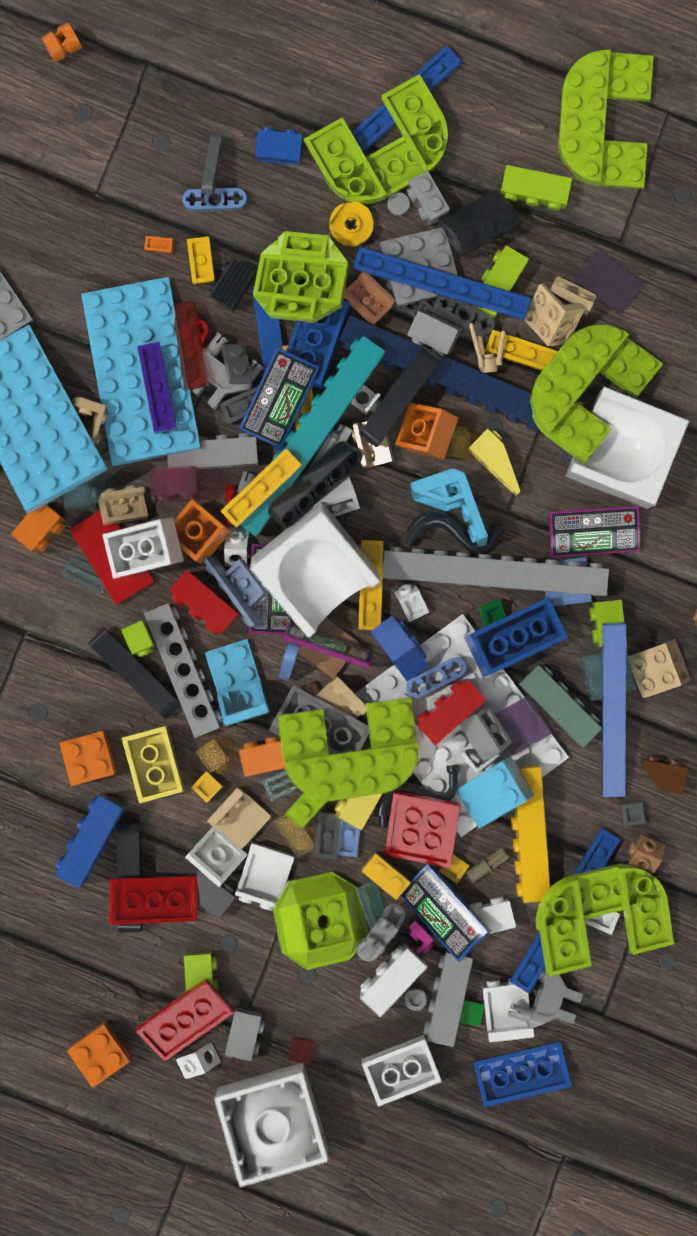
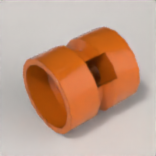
M68 22L58 27L56 33L51 31L41 37L55 63L66 58V53L73 54L82 49L76 34Z

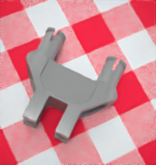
M216 333V336L206 348L199 350L201 375L190 388L191 392L199 397L209 383L217 390L207 402L214 410L217 409L220 405L219 403L226 396L241 394L253 388L252 382L261 370L264 369L252 359L249 364L252 374L251 384H229L225 365L218 361L216 357L222 350L223 344L228 343V340L225 337L222 338V335Z
M396 903L388 905L366 938L359 943L357 953L362 960H375L399 930L405 918V912L401 905Z
M544 968L539 976L541 983L533 1008L528 1009L512 1003L510 1008L518 1011V1013L510 1010L508 1012L509 1017L526 1022L530 1028L540 1026L554 1019L574 1024L576 1015L563 1011L560 1007L563 998L580 1003L583 994L566 988L559 974L549 977L546 974V968Z

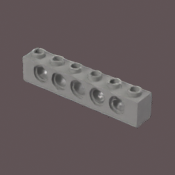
M168 603L144 613L194 737L196 738L220 728V723L223 722L218 709H213L211 704L214 701L210 689H205L203 681L206 680L201 668L197 669L194 663L197 657L194 649L187 646L185 640L189 639L185 628H180L177 619H180V615L176 606L171 607V604ZM166 622L172 623L174 628L173 632L169 635H165L162 632V625ZM176 642L182 646V652L177 656L173 655L170 651L171 645ZM183 663H187L191 669L187 676H182L179 673V666ZM190 684H196L199 688V693L195 697H191L187 693V688ZM200 704L207 707L208 713L205 717H199L196 714V707Z

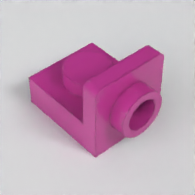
M414 918L408 926L411 929L409 934L417 942L419 940L422 941L414 949V953L418 956L421 952L423 954L427 953L433 947L432 942L434 939Z

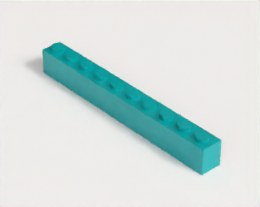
M363 336L361 340L356 338L350 347L352 352L349 357H343L337 365L338 373L335 377L331 375L324 384V387H326L324 393L316 395L311 403L313 408L310 413L305 412L298 421L301 426L296 432L292 430L286 438L285 442L288 444L284 450L287 449L302 466L240 524V526L254 536L258 537L270 520L268 508L271 503L300 477L386 354L383 349ZM279 449L272 460L274 461L283 451Z

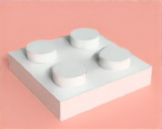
M214 826L185 858L220 887L248 854Z

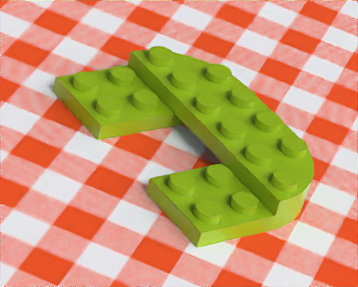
M599 50L579 59L568 72L561 93L558 149L563 164L580 181L593 186L644 189L647 143L604 140L607 99L650 101L653 56L610 53V50Z
M420 74L381 95V100L403 137L365 157L343 117L304 138V143L326 179L327 185L342 199L361 204L380 202L408 187V182L426 171L430 174L440 163L448 140L447 124L443 113Z
M609 325L588 326L575 332L540 373L530 397L532 417L540 431L584 465L611 432L612 428L576 402L596 376L601 373L637 399L663 365L658 359L628 339L629 334Z
M411 697L366 703L371 749L329 754L323 709L277 715L283 764L291 782L305 794L324 801L382 794L402 785L412 774L419 755V743L416 741Z
M630 864L611 865L571 875L556 882L543 896L536 915V929L540 931L546 974L551 977L592 966L585 920L621 910L624 912L629 952L635 955L673 945L674 939L668 899L661 883L647 871Z

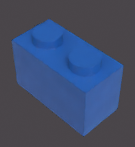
M264 127L263 130L258 129L255 151L256 161L300 166L303 143L302 134H299L296 130L278 132L277 129L271 127Z

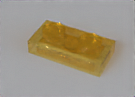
M284 814L273 821L297 859L314 849V841L305 827L302 829L298 828Z

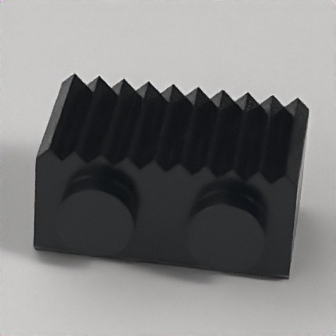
M232 258L230 262L226 261L220 271L222 276L219 281H213L208 291L211 292L209 295L210 299L234 312L256 277V272L235 258Z

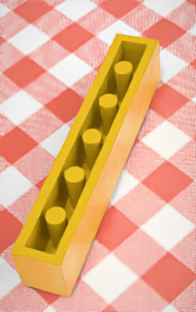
M538 764L518 765L519 771L534 796L515 807L514 817H511L512 830H516V839H513L514 853L517 852L518 861L514 862L516 875L519 874L516 892L517 896L521 897L524 903L539 902L550 889L542 772Z

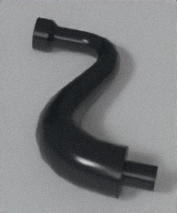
M429 510L421 513L409 525L406 531L410 534L405 544L413 547L417 538L422 540L427 531L439 527L448 531L467 551L475 555L486 554L493 548L499 536L503 535L506 529L494 523L491 527L492 532L487 539V545L478 548L476 544L472 543L471 539L454 518L439 510Z
M460 765L446 766V772L449 774V789L446 793H436L408 781H405L392 791L382 793L374 809V816H379V827H388V816L391 814L395 790L451 801L457 792Z

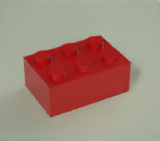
M188 570L183 573L169 590L173 594L170 598L182 607L184 604L190 608L188 613L197 621L203 619L207 623L205 627L214 635L218 633L224 635L240 616L238 612Z
M468 679L456 681L450 687L452 692L449 695L445 696L442 694L433 703L435 707L430 712L425 710L416 718L419 721L416 724L418 728L435 746L486 701Z

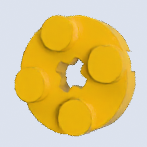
M358 202L343 203L333 210L330 216V232L335 241L351 248H356L368 241L373 232V218L365 205ZM356 220L355 225L357 228L347 229L346 221Z

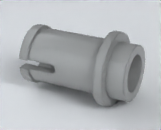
M243 471L238 489L234 491L236 493L235 497L256 478V475Z

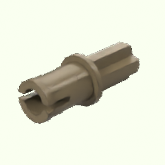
M500 848L486 859L482 858L480 863L466 871L471 881L475 883L489 872L492 874V870L507 861L509 857L504 849Z

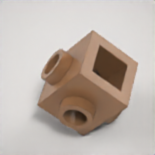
M640 835L637 841H632L629 847L628 854L631 855L629 864L654 874L662 862L665 844Z

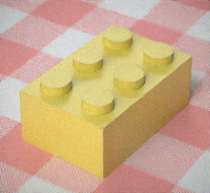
M168 725L122 738L139 803L180 793L185 790Z

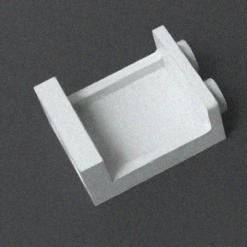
M252 842L235 893L236 896H239L238 900L249 904L255 901L260 903L261 908L272 911L284 890L295 855Z
M489 980L487 984L482 985L489 1042L534 1037L533 1028L528 1027L526 1022L508 1016L509 1010L518 1013V1011L510 1008L512 1003L530 1009L528 993L510 982L500 983V980Z

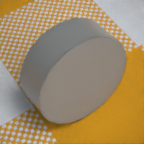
M398 192L389 197L387 207L392 215L402 216L409 210L410 202L405 194Z
M418 987L410 988L405 994L406 1006L413 1011H419L425 1007L427 1003L425 991Z

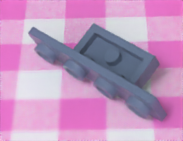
M206 556L203 561L207 565V571L215 576L219 582L218 586L231 598V604L241 612L243 621L249 627L262 628L265 624L253 608L268 592L243 559H239L226 571L216 557Z

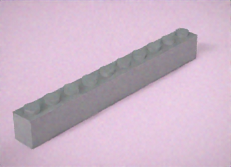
M390 547L389 551L384 552L382 578L605 597L607 596L609 569H605L604 564L590 563V567H581V562H568V565H559L557 560H546L545 564L536 563L537 559L523 558V562L514 561V557L501 556V560H494L492 555L479 554L478 558H470L469 553L457 552L456 556H447L446 551H434L433 555L425 554V550L412 549V553L403 552V548Z

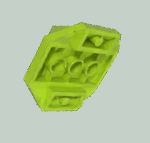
M284 231L278 237V240L261 253L253 296L270 318L315 323L342 308L349 264L328 235ZM300 280H306L302 285L297 284Z
M331 871L287 881L283 892L273 907L281 953L306 970L350 960L357 951L359 943L369 934L361 890ZM324 915L327 921L325 926L320 928L318 919Z

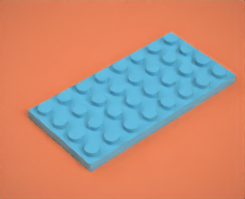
M169 277L82 293L101 404L106 405L107 417L104 423L112 465L117 466L201 449ZM160 342L177 427V430L155 434L153 430L137 346Z
M30 325L21 328L0 341V463L28 514L107 470L105 463Z

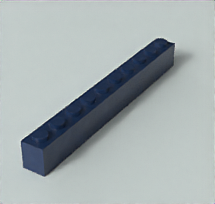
M352 316L349 317L339 340L344 350L352 352L350 347L356 338L361 340L363 336L385 351L386 354L381 359V362H383L384 367L393 371L396 368L405 371L422 349V346ZM436 354L442 360L425 382V385L432 388L439 386L445 389L444 393L456 397L460 395L465 398V402L471 405H483L486 407L485 410L495 415L498 412L506 415V420L516 424L520 421L527 424V429L538 433L540 429L532 417L530 393L443 355Z

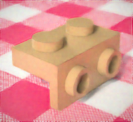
M367 422L353 424L352 436L358 445L359 451L362 453L360 464L363 467L371 468L394 461L388 434L376 448L358 435Z
M131 485L124 490L116 491L115 488L103 491L98 499L103 525L147 519L148 512L144 499L145 487Z

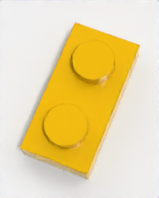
M209 236L187 239L193 285L213 282L215 278Z

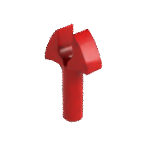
M226 484L225 506L235 498L234 484ZM225 516V524L228 526L233 525Z

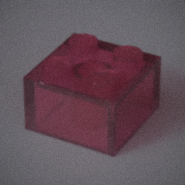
M196 466L150 469L151 493L160 503L173 502V498H180L184 502L191 501V499L195 501V497H200L199 471Z

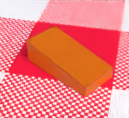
M146 236L144 250L173 254L175 240L173 238Z

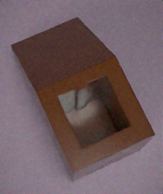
M647 756L646 760L640 759V765L658 790L683 794L688 768L682 767V762L669 760V763L665 764L660 763V758Z

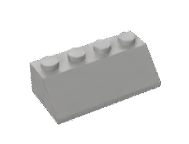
M294 685L292 686L277 715L323 709L329 754L361 750L369 735L368 725ZM276 715L269 731L280 736L278 717Z

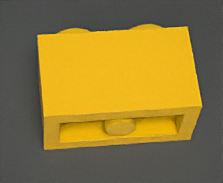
M377 852L372 855L361 869L365 875L395 900L399 898L411 883L406 876Z

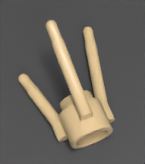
M470 323L469 327L480 372L498 371V365H502L506 332H501L497 357H494V353H485L483 337L477 336L473 323Z

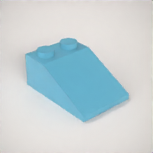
M511 757L457 789L459 797L478 828L485 826L534 796Z

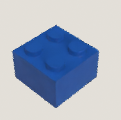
M391 616L370 631L407 682L428 667L424 660L427 657L426 653L401 620L397 622Z

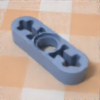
M216 188L214 194H218L221 197V202L216 206L208 202L211 196L205 194L204 197L206 206H202V201H196L194 206L190 205V202L187 200L191 198V195H195L196 199H202L201 189L187 190L182 197L184 207L192 212L241 210L247 204L246 193L240 188ZM224 194H227V198H234L235 194H239L243 200H239V204H235L233 200H227L228 205H224Z
M288 643L279 679L289 682L300 645Z
M454 657L410 679L406 685L408 695L413 698H420L461 677L466 672V663L463 659ZM453 661L457 664L461 663L460 673L457 674L455 671L449 673L451 678L447 680L446 673L441 667L445 665L447 670L452 667ZM434 671H439L443 676L439 684H433L430 681V674ZM426 676V681L431 688L427 690L425 685L420 688L421 693H411L412 683L420 684L424 682L421 677Z

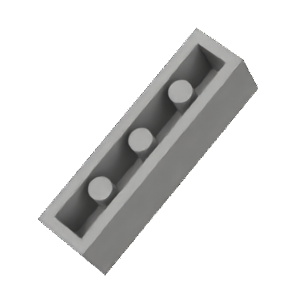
M248 433L238 434L239 438H230L229 435H218L216 440H207V437H199L201 449L168 455V470L176 472L259 466L257 438L252 437Z
M445 950L444 955H440L438 968L441 969L440 977H435L433 985L436 995L435 999L430 1000L428 1012H431L430 1021L425 1022L423 1034L427 1035L428 1042L454 1047L473 961L471 955L465 956L460 962L448 950Z

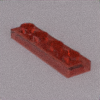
M193 300L175 304L174 324L184 389L194 390L208 386L196 303Z

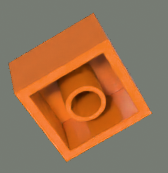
M410 403L395 445L411 453L444 460L458 417L443 409Z
M193 499L174 520L180 548L201 565L205 564L203 559L206 556L211 557L231 533L229 528Z
M45 504L27 514L11 535L31 552L39 554L41 551L44 553L51 545L50 539L55 534L58 536L66 527L64 524L66 519L48 504Z
M106 730L59 743L71 786L117 773Z
M279 736L266 738V743L259 745L257 741L243 744L244 748H241L239 753L245 777L284 768Z
M107 1020L72 1044L67 1050L92 1088L125 1066L132 1058Z

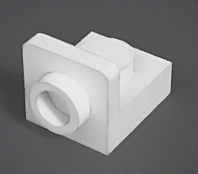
M414 583L405 584L395 592L409 622L429 613L421 593Z

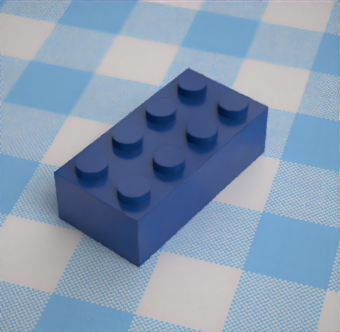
M549 597L464 637L483 678L568 638Z
M105 793L93 797L87 807L90 810L88 816L85 815V817L81 818L76 828L79 830L77 836L71 837L65 848L69 851L66 855L60 857L55 866V869L58 870L55 876L78 889L82 887L127 805Z

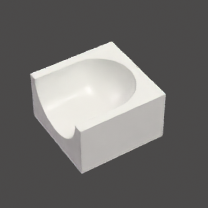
M604 387L597 395L591 413L611 427L612 430L585 465L573 456L565 476L649 509L655 506L689 421Z
M322 501L253 555L251 559V570L308 638L316 632L317 627L324 618L345 599L367 586L374 587L380 582L378 569Z
M304 1062L217 1088L214 1099L240 1187L328 1161L329 1148Z

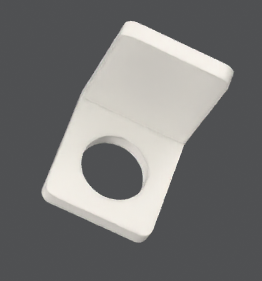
M363 385L359 392L363 391L368 394V402L366 404H359L355 396L351 404L368 415L370 411L374 413L381 404L379 401L381 394H375Z
M227 527L231 530V533L225 539V566L231 567L237 562L230 559L231 555L241 556L247 564L249 531L244 528Z
M460 751V754L476 774L482 769L485 772L496 764L493 760L500 756V753L475 767L464 751Z
M208 1043L194 1053L176 1059L185 1079L205 1074L221 1062L212 1043ZM206 1051H209L212 1055V1062L210 1064L204 1058Z

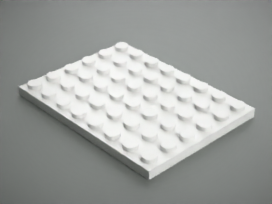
M463 614L420 645L427 655L424 660L428 667L416 675L418 676L451 658L458 657L466 663V672L461 677L420 698H413L406 691L407 681L395 665H393L355 694L365 705L369 702L411 697L416 741L419 743V755L413 773L425 788L443 794L449 789V774L446 772V766L460 765L458 788L485 772L482 769L476 774L460 754V751H464L475 767L484 761H482L460 725L435 746L418 728L416 724L419 721L416 718L425 710L430 712L435 707L433 703L442 694L445 696L449 695L452 692L450 687L456 681L468 679L486 699L471 714L489 705L513 742L499 752L500 756L493 760L496 763L495 765L511 757L516 766L538 764L541 767L543 777L569 757L504 669L484 678L482 677L464 639L465 636L475 632V630ZM453 661L451 668L446 670L445 665L441 667L446 673L447 680L451 678L449 673L453 671L457 674L460 673L462 664H457ZM439 671L432 672L430 674V681L433 684L441 683L443 679L442 674ZM426 676L421 677L424 682L420 684L412 683L411 693H421L420 688L425 685L427 690L431 688L426 681ZM456 792L455 797L451 801L461 803L457 832L462 837L477 825Z

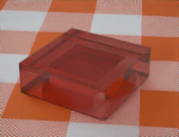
M292 1037L288 1061L310 1064L314 1041Z

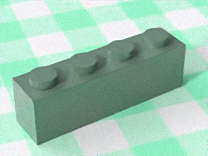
M536 665L518 685L583 748L602 729L598 725L600 720L592 713L588 715L583 710L585 705L576 697L572 699L567 694L569 689L560 681L556 683L551 678L553 673L546 666L541 668L539 665Z

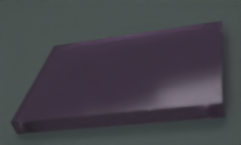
M600 249L596 251L575 279L577 284L594 293L599 300L619 315L622 314L644 285L642 280H639Z

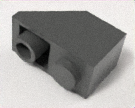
M199 870L197 881L201 906L217 919H220L235 899L236 895L233 893L235 890L225 882L218 887Z

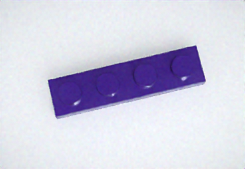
M160 342L137 346L154 433L159 434L177 430Z

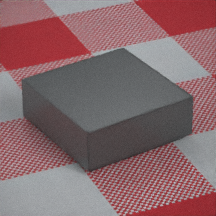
M643 801L620 804L623 826L646 824Z

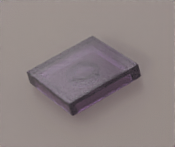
M530 695L495 713L496 718L513 742L507 747L512 756L551 735Z

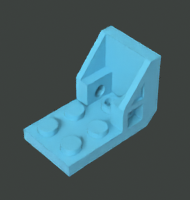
M452 468L411 483V494L416 502L444 512L462 508L461 513L464 522L469 521L470 524L468 526V533L472 543L476 542L478 548L487 545L488 536L465 473Z
M248 639L205 652L218 693L217 697L225 726L270 712Z

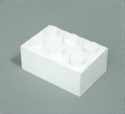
M173 517L103 534L113 578L128 576L184 561Z
M407 943L403 946L399 944L391 952V959L388 962L383 961L376 968V975L372 979L368 977L360 986V999L379 1017L389 1009L427 968L426 961L420 955L417 956Z
M424 1035L362 1059V1066L378 1107L441 1082L440 1074Z

